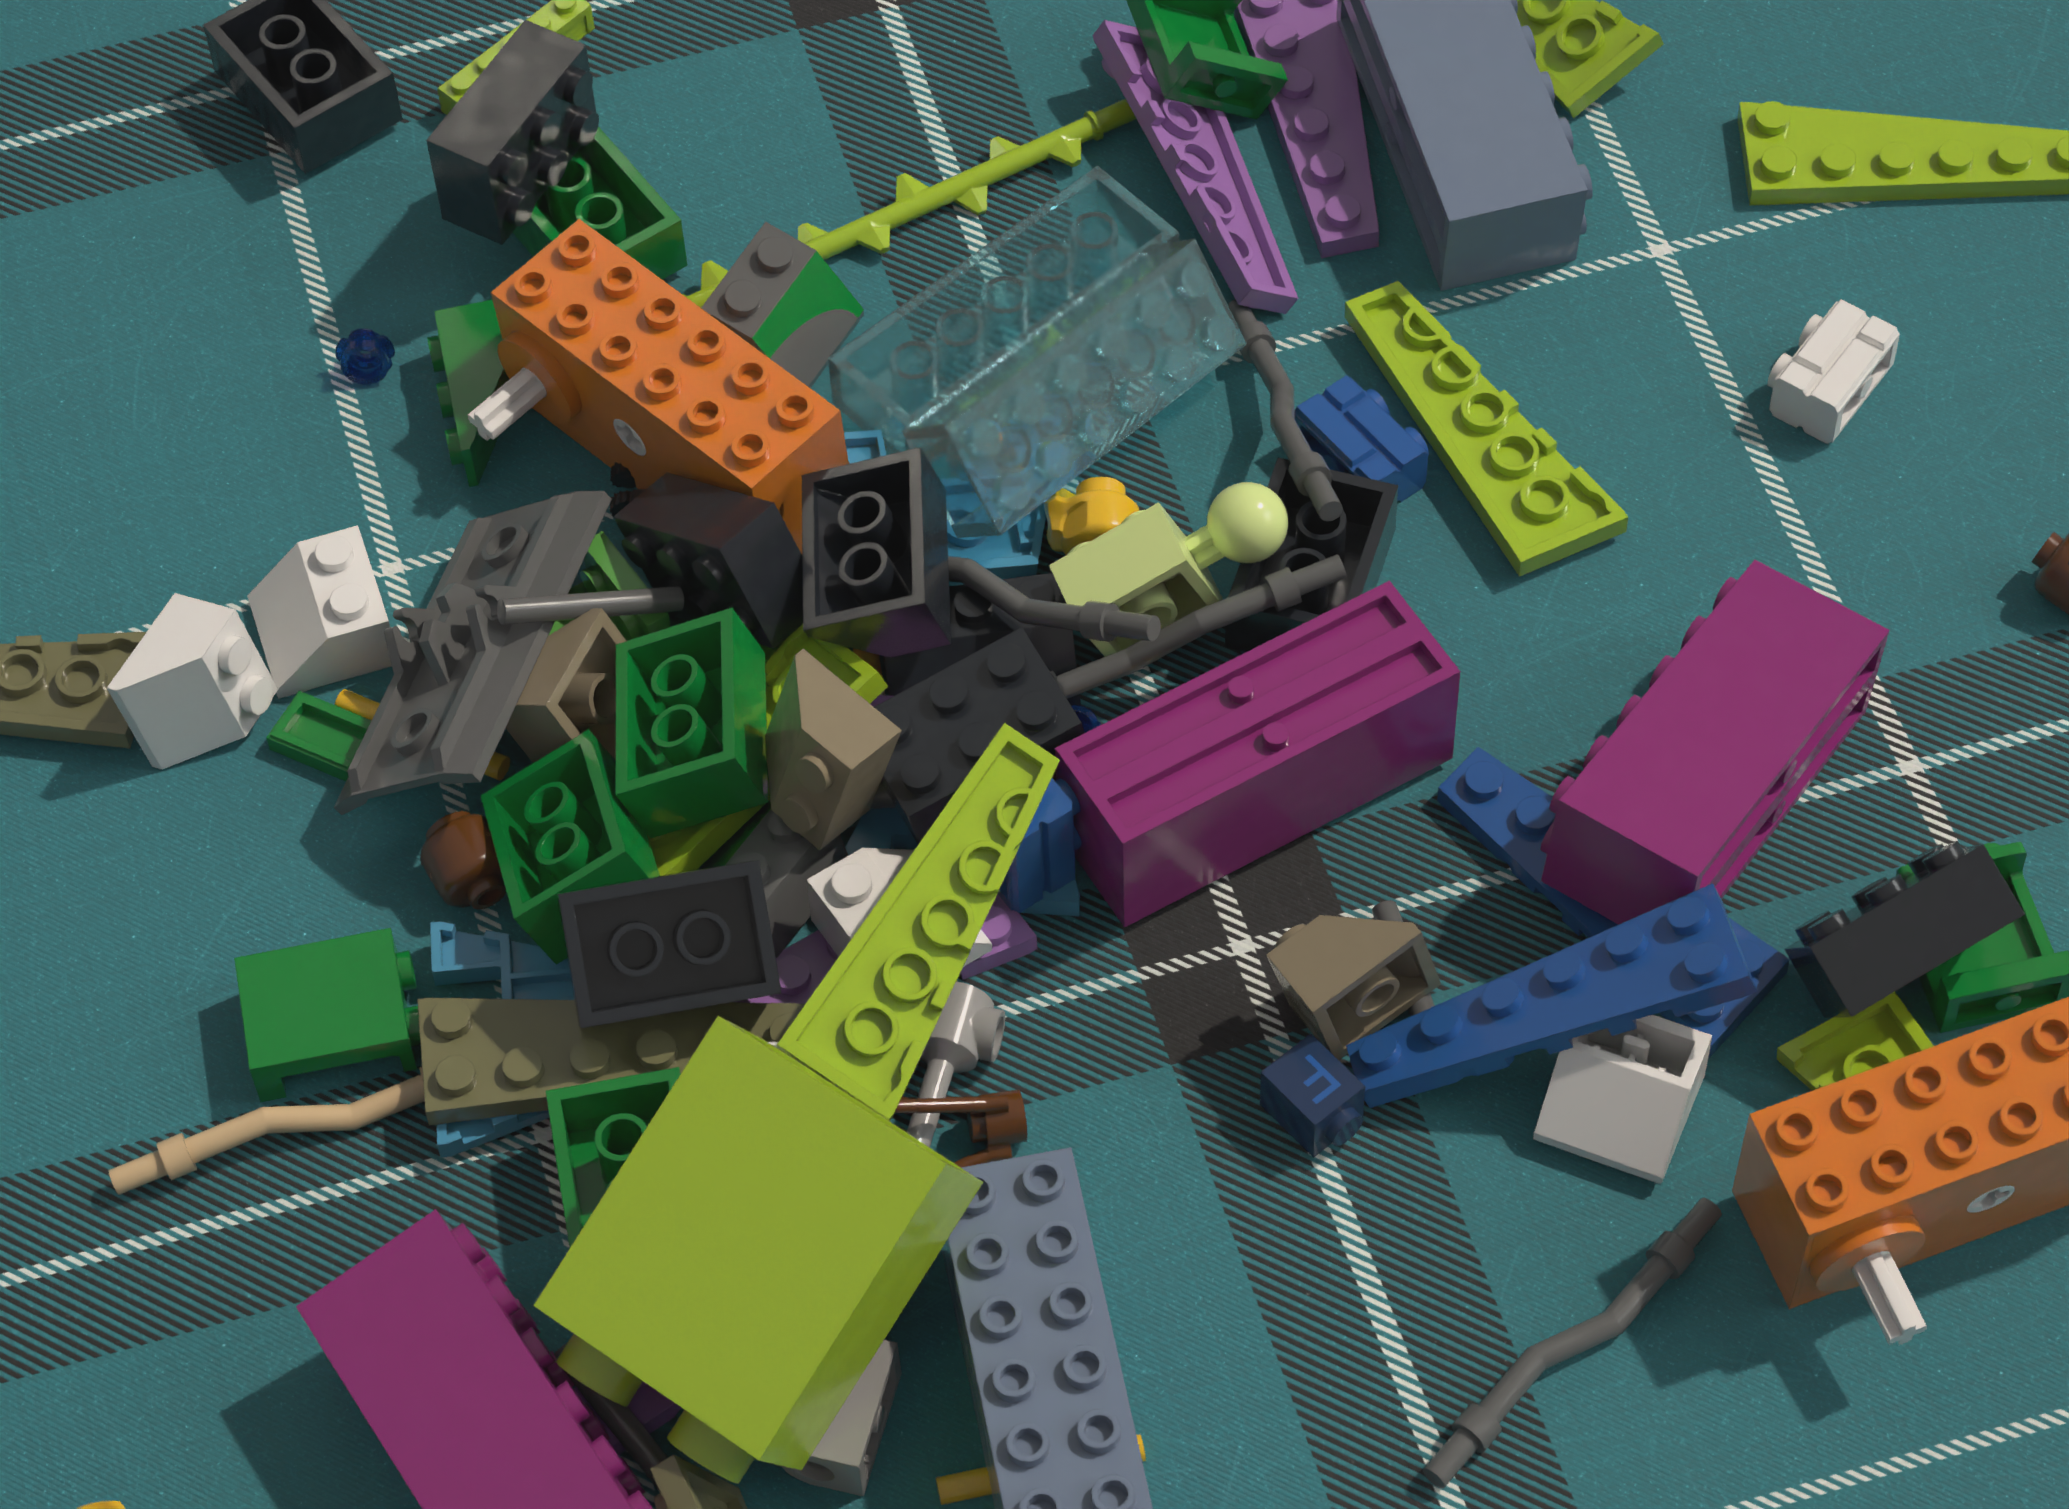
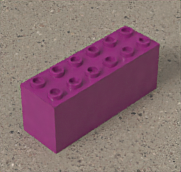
M1757 560L1751 563L1738 580L1729 577L1718 592L1713 604V611L1707 619L1699 615L1691 623L1683 638L1681 650L1676 657L1673 658L1670 655H1666L1660 661L1651 677L1649 690L1641 698L1635 694L1628 700L1620 713L1616 730L1610 738L1601 735L1596 739L1585 758L1584 770L1576 779L1567 776L1557 788L1549 806V810L1556 814L1555 819L1541 844V851L1547 854L1541 881L1618 925L1712 883L1722 899L1866 713L1890 630Z
M1389 580L1056 747L1055 757L1060 760L1056 768V780L1063 779L1071 787L1080 804V812L1073 816L1074 826L1082 842V846L1075 850V858L1125 928L1452 759L1461 671Z
M435 1209L296 1306L422 1509H653L643 1496L646 1491L634 1472L622 1457L619 1458L607 1441L610 1439L609 1434L587 1403H583L573 1389L574 1383L565 1370L556 1363L557 1358L554 1356V1352L549 1351L538 1334L541 1331L520 1300L518 1298L515 1299L505 1285L507 1279L488 1251L480 1246L463 1222L452 1229Z

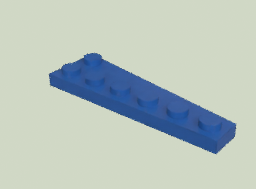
M1477 747L1438 787L1437 801L1497 859L1506 862L1510 866L1512 873L1533 893H1542L1563 913L1562 921L1578 936L1584 933L1590 938L1617 926V923L1541 881L1547 854L1541 851V844L1556 815L1549 810L1553 797L1480 747ZM1730 918L1729 920L1758 992L1679 1017H1675L1671 1009L1660 1012L1667 1020L1712 1035L1708 1058L1716 1052L1786 975L1790 961L1785 955Z
M1712 883L1347 1044L1346 1048L1354 1075L1365 1086L1364 1100L1369 1108L1456 1083L1464 1077L1471 1075L1480 1076L1510 1067L1515 1055L1539 1048L1546 1049L1549 1055L1573 1048L1572 1038L1606 1028L1611 1036L1637 1029L1636 1019L1670 1009L1675 1017H1679L1743 998L1758 991L1722 899Z

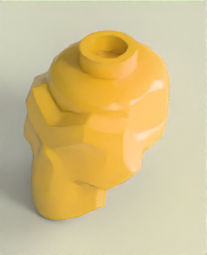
M1092 477L1082 481L1076 488V495L1056 483L1049 488L1051 498L1044 502V510L1048 520V542L1052 550L1064 552L1067 555L1073 547L1083 542L1094 540L1120 525L1132 513L1140 510L1137 503L1126 495L1125 486L1120 481L1110 477Z

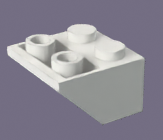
M1655 1015L1636 1019L1637 1029L1611 1036L1606 1028L1572 1038L1573 1048L1560 1051L1533 1139L1662 1184L1704 1079L1712 1035Z

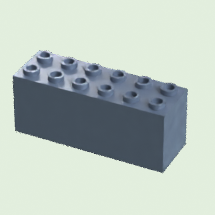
M1338 0L1337 21L1440 291L1576 260L1580 235L1585 234L1587 229L1584 209L1586 200L1591 199L1593 194L1591 177L1585 164L1577 165L1572 152L1573 135L1570 124L1565 117L1558 118L1553 106L1555 95L1552 80L1547 71L1540 72L1535 61L1536 46L1530 27L1528 25L1521 26L1517 17V0Z
M1072 1147L961 1167L981 1180L983 1184L942 1247V1254L985 1464L989 1474L994 1508L1153 1509Z

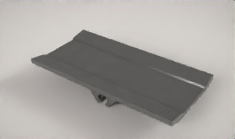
M575 491L485 518L470 520L427 608H401L394 610L393 617L396 620L402 621L407 626L410 642H407L402 637L397 626L384 630L394 676L347 770L349 777L334 805V808L341 815L366 804L370 798L436 782L443 784L481 782L555 622L501 625L497 618V602L499 599L568 594L612 500L605 491Z

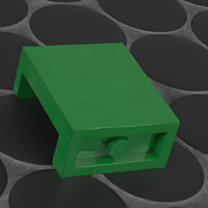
M1126 0L1164 98L1258 119L1288 81L1281 63L1249 55L1234 18V11L1242 0Z
M2022 842L2006 845L1987 843L1984 846L2025 915L1919 977L1940 1033L2009 1019L2069 997V951L2054 953L2023 876V867L2027 853ZM1907 864L1898 868L1896 876L1901 875L1902 878H1905L1913 872Z
M391 928L234 958L249 1070L260 1103L286 1098L284 1077L389 1056L400 1057L404 1072L417 1070L414 1046L421 1045L418 1005L407 1007L405 991L417 989L410 950L397 951Z

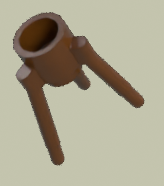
M1019 1089L983 1094L976 1097H902L895 1113L916 1114L966 1113L971 1142H984L986 1148L953 1162L959 1167L1012 1158L1011 1144L1027 1142L1026 1114Z

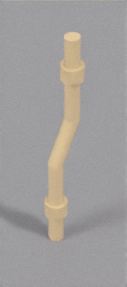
M422 1067L419 1068L420 1075L350 1104L261 1107L188 1138H185L180 1133L156 1143L158 1150L108 1170L109 1176L117 1194L120 1195L166 1175L171 1180L196 1171L195 1163L265 1134L357 1130L424 1102Z

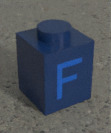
M1309 1034L1261 1071L1260 1105L1313 1158L1331 1144L1340 1146L1346 1143L1361 1127L1364 1114L1365 1086L1312 1034Z

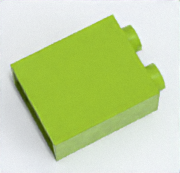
M717 1016L534 1306L573 1333L557 1358L556 1363L575 1379L609 1400L626 1407L644 1381L682 1407L684 1411L670 1431L667 1439L677 1449L703 1467L737 1484L740 1483L755 1458L759 1461L802 1470L983 1182L761 1037Z

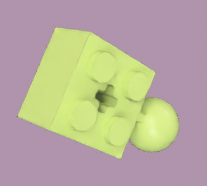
M1253 482L1237 483L1227 487L1216 496L1208 511L1207 525L1188 536L1184 535L1158 502L1146 510L1132 513L1120 525L1094 540L1078 544L1066 556L1049 566L1067 604L1083 606L1091 600L1113 603L1118 606L1120 611L1157 616L1160 619L1162 629L1193 611L1223 600L1208 566L1223 557L1239 563H1255L1270 557L1279 549L1286 537L1288 516L1279 496L1268 487ZM1116 637L1110 642L1090 639L1105 657L1124 650L1140 641L1124 637Z

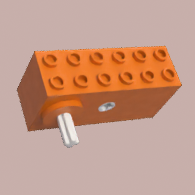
M580 219L491 292L503 339L498 344V356L510 380L468 414L470 423L477 427L481 437L487 441L490 438L494 440L529 409L533 408L610 468L615 465V462L627 467L634 477L636 488L647 489L668 472L775 503L802 554L801 475L849 464L841 410Z
M2069 997L1749 1114L1732 1192L1789 1309L1837 1291L1860 1286L1888 1344L1898 1342L1899 1345L1912 1340L1913 1335L1924 1332L1927 1326L1898 1270L1899 1268L2069 1205Z

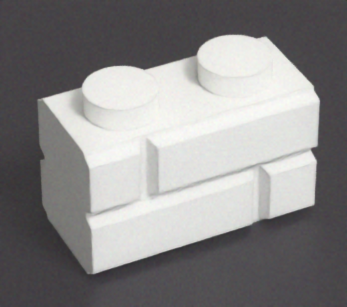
M1842 299L1839 302H1835L1824 318L1817 314L1813 315L1802 331L1798 343L1800 347L1793 357L1786 353L1782 354L1770 372L1767 385L1773 388L1769 408L1772 416L1795 428L1798 426L1803 427L1805 433L1826 444L1833 443L1894 364L1900 336L1897 327L1875 316L1867 317L1865 311Z

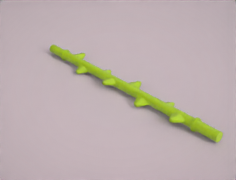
M1125 98L1099 111L1093 112L1089 110L1084 113L1083 118L1021 146L999 136L994 137L990 140V160L930 187L906 173L900 174L896 177L895 203L830 232H826L809 223H803L798 226V240L815 249L824 260L859 244L879 254L886 253L890 250V230L952 202H956L977 216L987 211V186L1049 158H1053L1071 167L1081 164L1082 143L1091 139L1098 141L1103 138L1104 133L1137 118ZM711 260L703 263L701 267V290L688 296L682 295L701 308L727 274L728 270Z

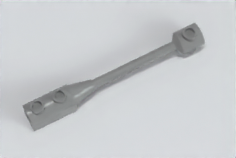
M956 981L920 1060L927 1064V1069L917 1098H945L953 1073L973 1070L977 1065L978 1059L989 1062L996 1060L1004 1033L1005 1011L994 1008L992 999L982 990ZM912 1113L907 1133L930 1147L940 1113ZM888 1340L882 1342L803 1469L798 1470L782 1466L788 1474L808 1484L864 1497L902 1374L897 1342Z

